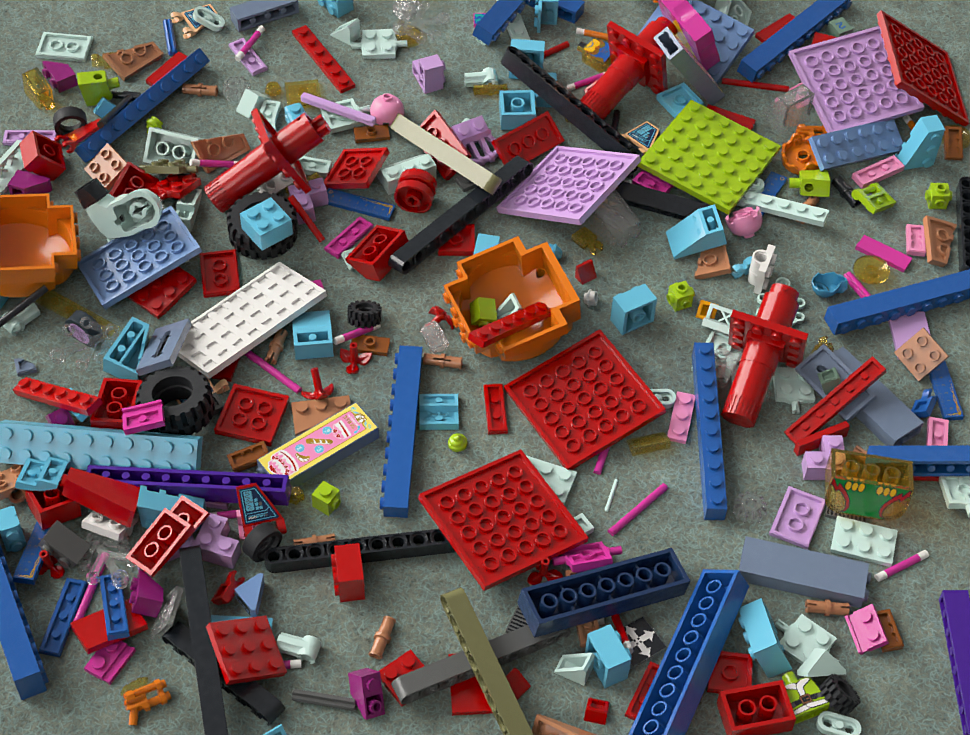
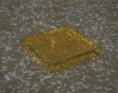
M318 79L284 83L287 106L301 103L303 108L315 107L301 102L300 97L304 92L321 98Z

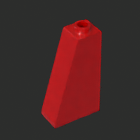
M70 467L68 475H63L60 486L64 487L63 496L126 527H131L137 509L140 487Z

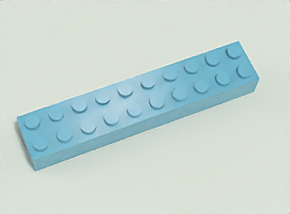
M3 420L0 421V463L24 465L27 458L46 462L49 456L69 461L66 469L72 467L79 470H87L88 465L201 471L203 436L144 431L125 435L121 429Z

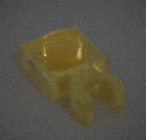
M584 226L572 234L571 240L583 250L589 248V252L592 255H596L597 250L595 248L603 251V243L597 241V236Z

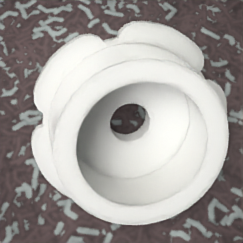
M588 290L584 294V303L588 307L597 305V291Z

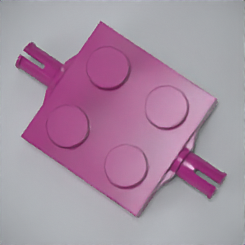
M602 541L582 544L563 553V556L553 558L552 563L553 566L566 564L572 572L581 573L613 564L612 556L622 554V547L609 548Z

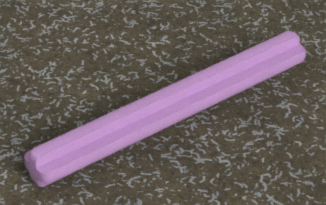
M306 92L300 97L303 103L369 126L376 124L375 116Z

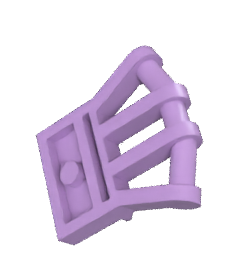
M482 115L451 127L465 148L466 146L469 147L474 157L471 160L480 166H484L487 162H495L498 154L496 150L491 152L485 141L486 139L491 144L495 138L491 135V130L488 129ZM479 142L485 154L484 157L480 156L474 143Z

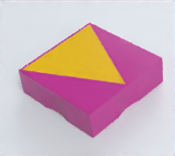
M658 0L663 17L669 19L678 30L675 36L706 71L720 61V57L715 45L713 31L687 0Z

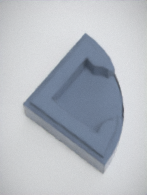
M22 358L14 359L18 377L37 372L33 363L24 361Z

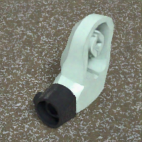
M94 178L74 192L93 224L108 239L132 236L145 229L152 228L157 225L162 215L160 198L148 189H138L129 194L119 195L116 198L109 194V191L97 178Z

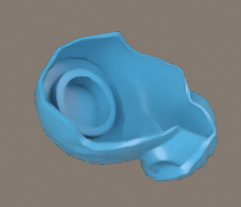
M818 272L813 277L811 285L816 295L827 298L833 296L836 292L843 293L846 291L848 280L843 275L835 272L825 274Z

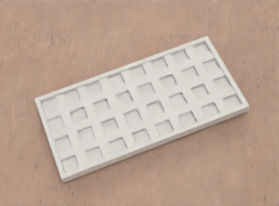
M278 262L192 320V326L179 351L178 357L210 379L327 297L326 290L281 262Z

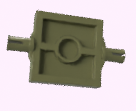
M158 159V161H151L149 165H139V168L144 170L145 173L188 174L198 173L199 171L198 166H190L189 163H185L184 159L169 162V159Z

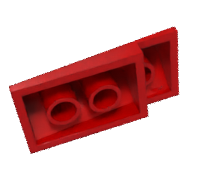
M128 161L109 194L117 198L119 195L129 194L138 189H148L151 191L150 188L155 186L159 180Z
M182 495L171 510L163 509L125 558L150 577H154L210 513Z

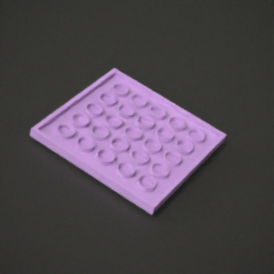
M879 26L789 51L788 55L827 133L868 123L889 121L923 111L925 107L916 97L910 96L906 91L895 86L894 76L891 73V65L887 59L888 55L884 48L885 44L881 37Z
M556 146L533 169L532 173L496 207L498 213L582 225L641 162L640 155Z

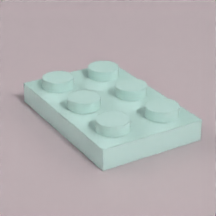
M527 456L565 505L577 472Z
M837 516L830 552L891 567L898 530Z

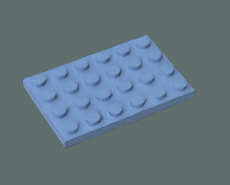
M687 0L713 31L720 61L708 69L707 72L718 84L755 31L699 0ZM660 6L656 8L641 31L649 22L656 21L658 17H663Z
M169 206L162 211L156 226L132 236L116 238L83 257L78 262V267L106 310L203 251L173 207Z

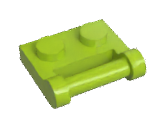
M876 182L870 184L869 187L855 189L851 194L853 199L859 200L872 214L889 209L896 203Z

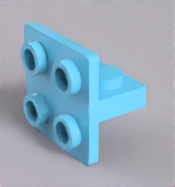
M535 0V4H538L535 5L534 15L538 16L534 17V27H537V33H540L541 24L557 25L559 0Z

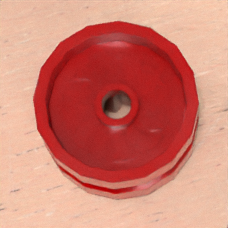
M417 168L407 169L399 177L398 185L394 192V200L405 211L425 213L432 206L437 191V181L434 176L425 170Z

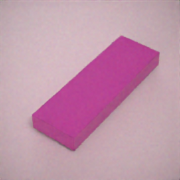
M359 216L326 245L324 250L339 259L344 251L354 246L374 228V225Z
M863 235L855 247L856 250L903 273L913 259L866 235Z

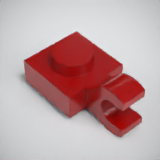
M236 570L229 572L225 583L219 586L211 599L214 604L222 605L231 602L235 596L234 589L244 583V577L238 578L237 581L235 580Z

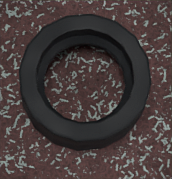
M73 106L59 109L53 116L55 132L58 135H66L86 125V113L82 109ZM67 119L80 121L74 126H64L61 124Z
M263 522L252 529L247 535L242 546L243 552L254 562L264 561V554L269 548L279 547L282 541V533L270 522Z

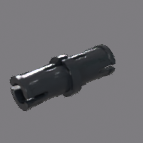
M837 176L832 180V185H834L839 191L840 196L845 198L852 208L861 204L859 200L852 198L853 188L848 186L841 176Z

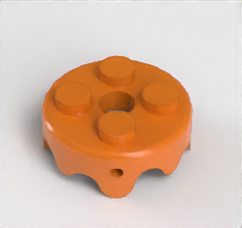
M794 133L788 142L783 143L781 161L789 172L799 175L801 170L819 169L808 140L813 135L804 138L799 133ZM802 155H806V156H807L806 158H803V159H802V158H799V156H802Z

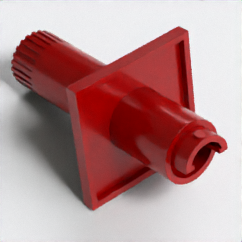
M661 16L656 21L649 22L636 36L610 21L607 24L611 65L580 101L604 120L638 83L644 87L648 86L655 94L668 90L666 55L654 37L666 27L676 35L678 33L676 26L669 19Z
M257 108L251 111L253 116L252 122L256 126L255 130L259 134L258 138L261 144L204 186V191L213 205L220 212L224 213L232 205H235L239 198L243 199L244 195H249L281 172L286 178L292 177L293 183L298 190L302 189L305 194L310 192L312 189L299 159L325 141L324 136L331 132V128L323 116L320 114L312 120L304 112L277 132Z
M772 284L770 291L764 294L756 316L734 309L731 313L728 344L736 350L743 349V353L721 415L723 419L745 428H753L755 426L771 379L779 362L785 363L788 367L795 368L804 360L808 333L791 328L799 308L797 302L799 292L788 285Z

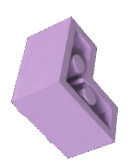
M437 54L412 61V72L424 94L443 89V83H445V63L443 60H440Z
M322 177L308 181L312 190L307 194L302 189L298 190L295 185L288 186L289 196H295L313 222L316 221L314 208L328 205L329 202ZM295 210L298 225L304 224L305 222Z
M823 435L819 451H805L801 463L804 480H832L833 478L844 480L847 463L842 435Z
M210 513L205 519L192 546L200 545L204 561L230 569L234 568L241 554L239 540L227 537L230 531L228 518Z

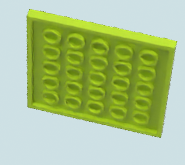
M690 100L642 156L641 162L637 167L709 205L715 204L716 209L729 215L780 151L781 145Z

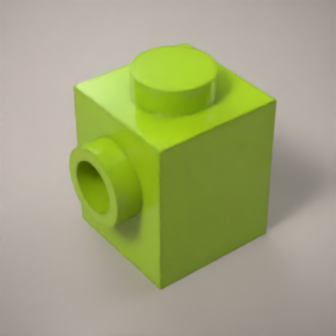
M478 297L470 303L471 325H478L481 328L497 320L498 313L495 299Z
M322 481L311 494L312 507L328 516L341 504L340 490L325 481Z

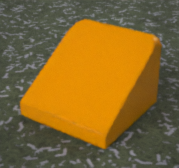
M701 300L695 317L704 319L711 302ZM713 308L711 319H715L718 309Z

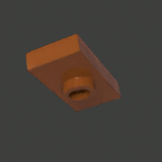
M388 124L353 128L355 143L390 140Z
M945 126L944 159L963 160L962 127Z
M361 335L351 340V343H357L358 353L388 356L390 338Z
M262 441L228 454L227 459L233 472H240L256 466L257 459L269 453L265 442Z
M891 610L877 611L889 644L881 647L882 653L903 649L904 644Z

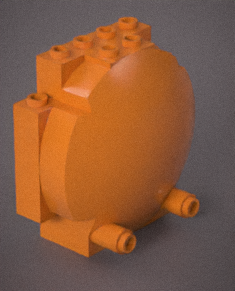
M49 193L0 195V296L28 297L43 285H46L49 291L55 289L56 285L65 282L73 270L78 268V262L81 261V249H79L80 238L76 237L79 235L78 224H74L78 223L77 212H73V205H54L53 201L49 199Z
M519 236L458 261V269L455 270L458 279L443 285L445 293L442 295L445 303H450L452 307L450 308L453 316L452 322L455 328L459 327L462 342L467 343L470 349L473 348L476 354L481 353L490 358L499 356L501 361H523L545 353L560 340L561 336L568 334L572 330L573 322L581 319L580 299L548 242L526 250ZM511 293L515 294L522 309L538 301L545 303L547 307L551 308V317L485 348H481L468 340L469 332L480 328L478 325H471L470 303L478 297L495 299L496 310Z

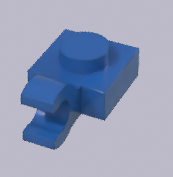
M932 388L925 389L921 399L916 400L911 409L918 418L928 417L932 413L937 401L936 395L931 396Z

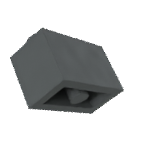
M58 520L38 543L41 550H46L49 556L52 555L56 558L62 567L70 569L77 565L91 546Z

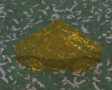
M139 677L128 685L126 684L120 692L121 696L126 691H133L147 685L148 677Z

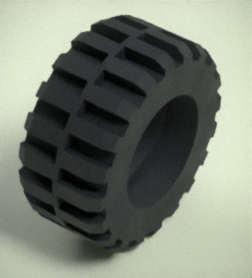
M263 191V193L253 192L252 195H244L243 199L239 198L235 205L230 207L227 214L230 243L238 253L241 252V255L245 257L249 255L251 259L255 260L257 258L267 260V257H272L273 259L278 257L277 254L283 255L286 253V249H290L293 246V242H296L298 230L295 209L286 198L279 197L276 193L269 194ZM271 197L292 219L293 234L262 251L242 229L240 213Z
M176 366L175 368L166 367L162 371L158 370L154 372V375H149L145 379L146 382H142L136 393V405L161 399L164 406L173 400L187 399L176 406H164L165 426L147 430L148 432L192 436L193 433L200 432L202 427H206L214 415L215 402L210 383L205 375L196 369L193 370L191 367L186 366V368H183L182 366Z

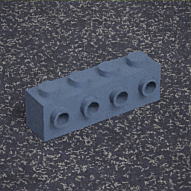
M252 0L230 7L231 21L238 32L299 13L298 0Z

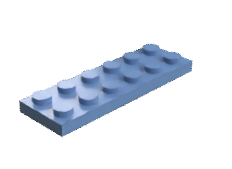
M894 119L859 125L813 136L808 139L820 171L894 154L902 150L901 145L903 144Z

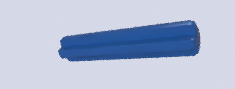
M164 19L163 25L168 55L174 56L177 53L172 20Z

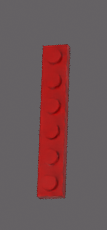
M307 25L292 30V35L340 94L355 88V83Z
M538 301L469 332L468 340L481 348H485L551 317V308L547 307L545 303Z
M872 356L787 428L784 434L795 445L797 440L816 433L887 372L886 368Z
M28 377L20 380L18 385L12 389L17 396L90 416L103 404L100 397Z

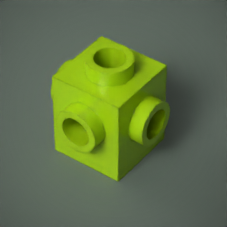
M930 183L929 189L925 191V200L928 203L929 209H947L949 201L952 200V191L949 190L948 183Z
M685 280L670 285L666 297L668 303L677 312L692 307L695 292Z

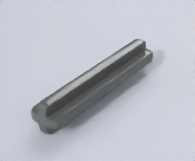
M294 689L292 693V700L296 702L350 711L356 708V700L353 698Z

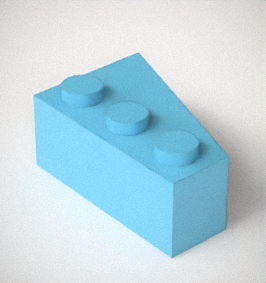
M937 115L920 117L910 132L911 136L908 141L903 142L901 145L902 150L899 154H895L905 165L904 170L919 167L928 168L934 165L945 131Z
M134 317L129 320L104 356L103 371L120 379L139 380L140 376L136 372V368L147 347L149 324Z
M141 485L137 503L141 525L148 529L163 509L171 510L182 495L206 510L205 499L179 494L178 497L166 494V490L161 489L158 493L149 491L147 486ZM203 523L195 531L201 529Z
M762 598L740 607L741 617L738 620L742 629L746 630V632H743V636L747 644L751 646L748 648L751 658L753 660L757 659L768 678L791 670V664L783 653L785 649L779 642L778 632Z

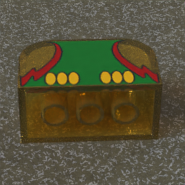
M831 448L825 468V503L829 509L840 514L883 521L895 520L905 514L914 491L913 461Z

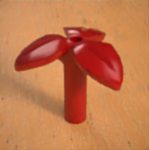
M435 305V307L430 309L429 314L436 316L422 332L429 336L442 320L447 321L452 330L454 329V324L451 317L446 314L447 312Z
M355 342L350 343V351L340 348L341 360L344 363H351L346 367L348 374L358 373L359 368L357 364L365 366L372 358V353H363L358 356V347Z
M318 367L310 369L315 391L313 393L301 391V395L310 400H321L329 397L334 391L333 383L323 389Z
M46 550L40 551L39 556L44 563L38 575H43L49 569L51 577L54 579L62 578L65 574V569L62 566L55 565L58 563V560L52 555L49 556Z
M544 557L541 560V564L535 567L539 572H531L528 575L527 582L531 585L541 584L543 577L551 581L562 578L563 575L558 570H548L550 560Z

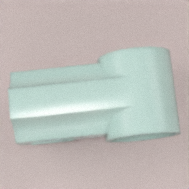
M488 67L482 72L464 73L465 87L484 86L485 89L497 88L498 78L496 70Z
M32 303L3 325V327L13 336H16V333L25 329L26 324L41 315L40 310L35 303Z
M281 632L277 639V646L281 653L296 656L301 661H310V664L315 663L322 644L318 638L310 635L302 638Z

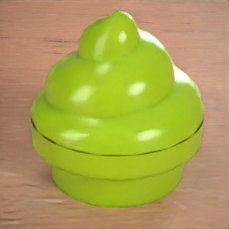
M154 116L148 118L146 121L147 134L149 127L162 129L163 123Z
M455 433L448 439V447L454 452H461L467 448L468 441L463 434Z

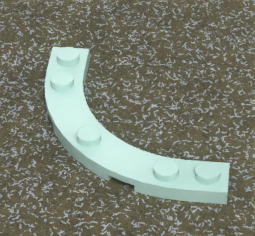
M264 99L260 112L275 129L281 109V102ZM307 156L299 159L305 174L326 178L332 166V162L329 160Z

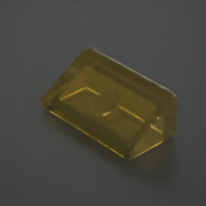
M664 432L626 440L632 456L670 449L671 445L669 437Z

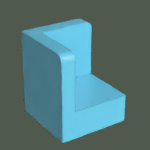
M102 97L93 111L96 115L103 118L116 105Z

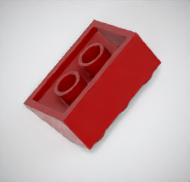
M376 225L345 258L346 262L366 279L380 282L392 269L388 265L390 256L409 241L405 230Z

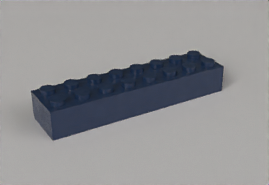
M668 548L522 588L517 603L535 638L685 595L690 579L674 550Z

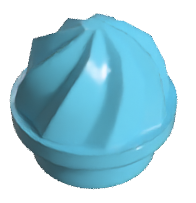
M549 243L554 255L559 260L562 257L561 248L557 244Z

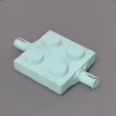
M395 29L362 30L361 42H351V49H361L363 59L396 58L397 48L407 47V40L397 41Z
M353 98L335 102L363 113L370 112L369 105L358 107ZM320 109L323 118L331 128V134L364 126L363 123Z
M788 366L776 368L773 376L775 402L791 404L792 414H800L799 404L814 403V389L795 371V368Z
M940 476L939 484L947 508L966 509L968 518H970V476Z
M803 614L790 626L780 619L775 623V627L784 632V636L779 642L783 645L785 653L801 664L804 663L815 648L826 649L830 652L831 647L837 640L835 636Z

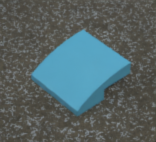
M419 394V430H459L458 394Z
M49 456L46 462L27 458L16 480L15 488L30 491L56 489L69 461Z

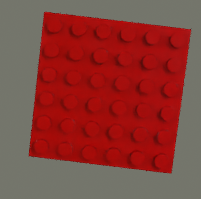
M881 10L877 13L878 25L881 29V37L884 40V48L887 51V59L891 65L895 86L906 91L910 96L916 97L921 103L929 105L933 110L939 111L944 117L952 119L954 123L962 126L970 124L948 52Z
M601 329L504 385L506 393L567 470H573L666 413V408Z
M521 449L422 492L418 496L421 504L483 591L540 565L544 557L551 560L588 542L589 537Z

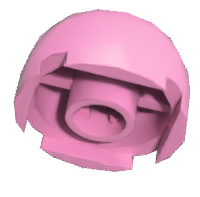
M392 94L380 95L371 104L370 115L376 117V124L383 125V123H389V126H391L398 113L404 116L403 103Z
M756 206V210H753L752 207H746L732 212L733 216L730 218L729 215L726 216L725 220L729 230L736 236H744L745 239L755 236L754 233L760 229L763 221L762 213L758 206Z

